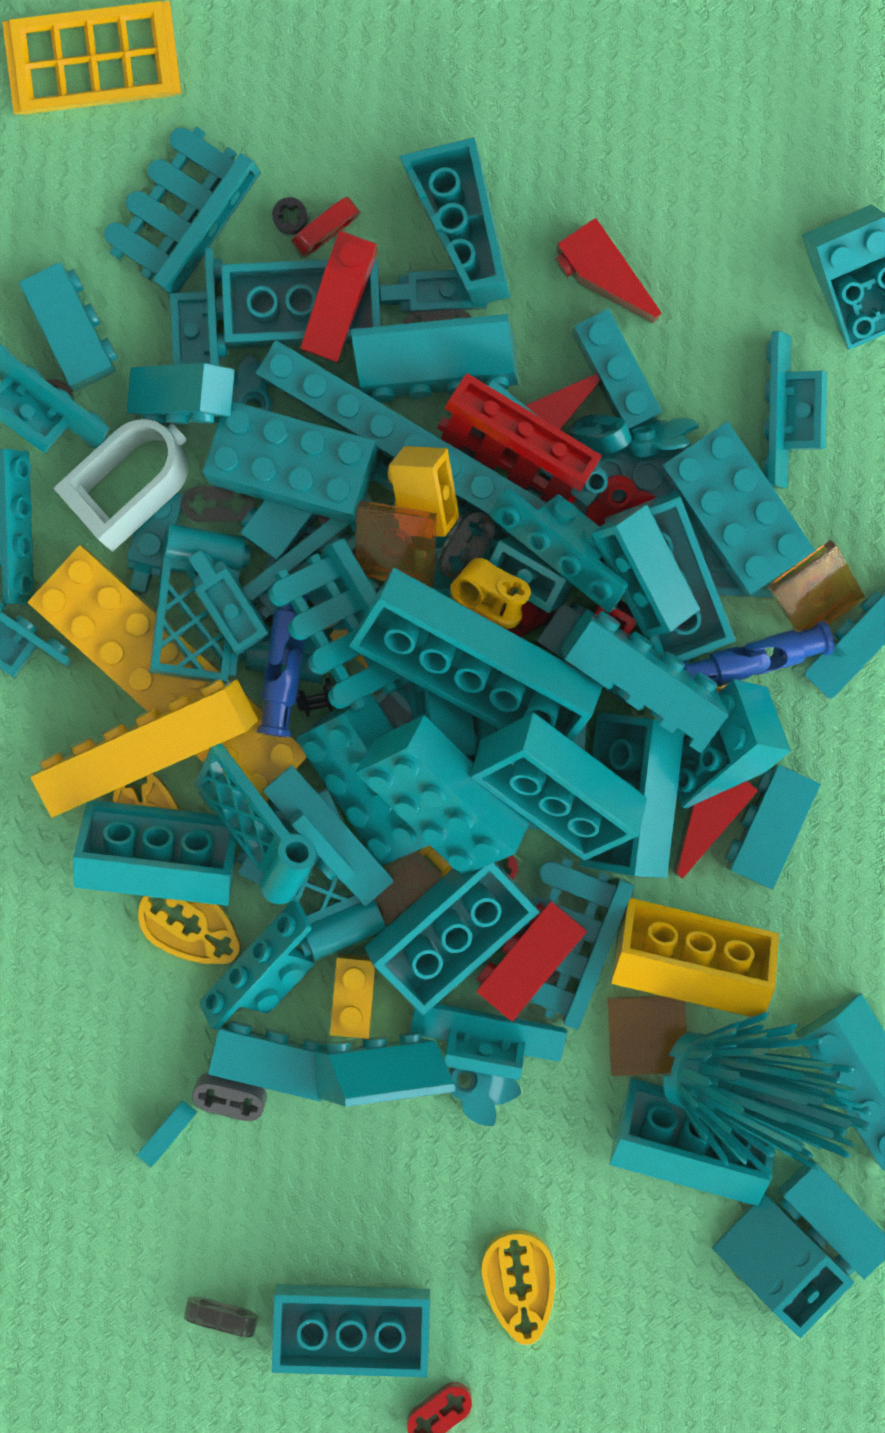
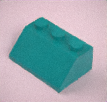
M421 1032L399 1034L398 1041L386 1042V1037L364 1038L363 1045L351 1047L349 1041L327 1043V1050L314 1051L317 1098L348 1107L455 1092V1084L437 1042L422 1038Z

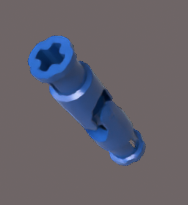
M308 595L303 597L306 604L308 601ZM291 603L279 606V609L274 611L270 647L261 700L264 701L261 725L257 727V733L284 738H290L291 731L288 730L291 707L296 705L302 655L305 646V640L294 639L288 630L290 621L297 616ZM281 666L286 667L283 673H281Z
M820 621L813 628L799 632L792 629L749 642L739 648L732 647L710 653L708 658L693 663L684 661V669L695 676L698 672H701L715 681L718 687L729 684L733 679L741 681L752 675H760L800 664L806 657L820 653L826 656L830 655L835 649L834 639L828 624L825 621ZM774 647L771 657L766 654L765 648Z

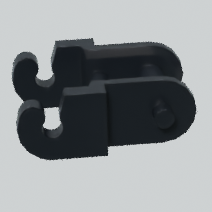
M330 677L325 678L326 685L323 686L324 693L306 697L305 692L299 690L298 687L297 706L300 711H305L306 717L310 716V710L328 707L330 712L333 711L332 704L328 698L329 691L333 688Z

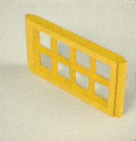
M155 1L17 18L2 22L13 113L15 115L171 97L182 94L170 1ZM150 18L154 46L129 49L126 21ZM117 22L121 51L96 53L93 25ZM84 26L87 55L63 58L59 29ZM50 30L54 59L30 62L26 33ZM155 54L158 83L134 85L130 57ZM121 58L125 87L101 90L97 61ZM88 62L92 91L67 94L64 65ZM55 66L58 95L34 98L31 69Z

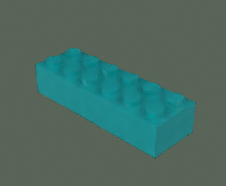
M396 568L392 569L363 615L349 645L355 651L498 729H502L534 712L573 741L592 717L603 687L579 669Z

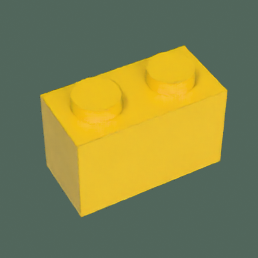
M404 446L393 461H391L388 468V479L393 484L396 499L394 511L396 517L399 518L402 534L445 537L459 519L448 448Z
M340 953L337 956L330 1028L331 1036L369 1039L376 967L372 964L369 956Z

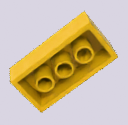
M630 898L618 929L611 984L754 1017L767 1011L775 991L779 933Z

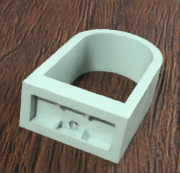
M148 419L128 422L110 435L53 489L96 538L113 552L183 486L188 474L189 462L187 453L182 445L187 439L173 423L165 428L162 424ZM151 441L167 443L168 456L161 472L113 517L109 518L90 497L88 492L140 445Z

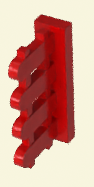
M466 373L445 407L446 410L453 413L450 420L443 417L437 427L438 430L443 432L441 440L458 450L463 445L476 452L474 456L476 461L491 470L496 465L509 473L507 479L524 490H527L530 485L543 493L540 499L546 503L559 494L573 504L576 498L570 495L572 489L575 488L581 492L602 457L599 453ZM473 426L486 434L483 441L470 433ZM507 447L520 454L517 461L503 454ZM540 467L553 475L550 482L537 474Z

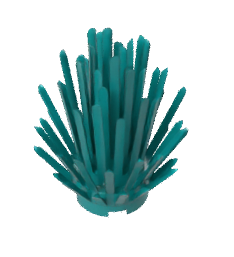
M765 1012L741 1022L736 1021L707 1034L689 1031L682 1035L673 1046L669 1056L675 1057L670 1076L663 1075L665 1097L670 1104L684 1110L704 1144L706 1145L708 1141L726 1166H728L727 1156L703 1121L743 1164L746 1165L748 1159L769 1179H772L771 1171L730 1133L731 1129L767 1157H773L774 1154L758 1139L815 1171H818L816 1164L803 1157H813V1154L804 1148V1143L818 1149H826L844 1158H850L851 1155L841 1146L819 1136L855 1147L852 1140L843 1138L846 1135L847 1128L851 1126L863 1131L870 1129V1123L865 1120L822 1107L823 1104H827L862 1115H871L872 1111L867 1105L825 1092L824 1089L827 1088L852 1094L856 1090L855 1087L840 1084L841 1080L836 1076L777 1065H791L850 1073L855 1068L825 1063L827 1060L765 1053L766 1049L809 1046L818 1045L823 1042L821 1038L789 1040L787 1037H780L791 1035L799 1023L762 1030L764 1025L761 1024L744 1028L765 1020L769 1015V1012Z

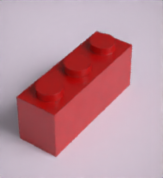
M552 900L546 906L541 902L536 905L540 913L529 921L530 925L521 936L518 933L512 936L501 947V950L506 954L498 964L494 965L490 961L476 978L481 983L476 992L512 1022L587 932L585 927Z

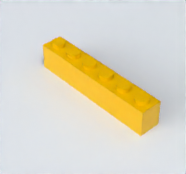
M222 679L216 680L201 688L202 695L191 699L189 694L183 695L168 703L169 710L158 714L156 709L150 710L135 718L137 724L126 729L124 723L119 724L104 732L103 736L105 739L94 743L93 739L89 738L71 748L73 753L68 756L62 757L61 753L58 752L40 761L39 763L42 768L30 778L51 818L249 730L258 722V719L238 679L225 685Z

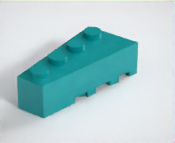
M475 137L400 155L399 157L406 175L472 305L477 306L510 298L511 295L485 174Z
M587 609L561 645L564 659L605 688L611 689L614 684L618 686V694L628 704L637 710H643L647 706L651 709L650 713L660 722V726L672 734L679 728L689 735L691 740L689 746L702 753L729 716L716 689L718 686L716 682L701 672H698L696 676L684 669L685 664L675 655L669 652L661 655L651 649L653 644L641 634L633 632L629 635L619 629L620 623L609 614L600 611L597 615Z

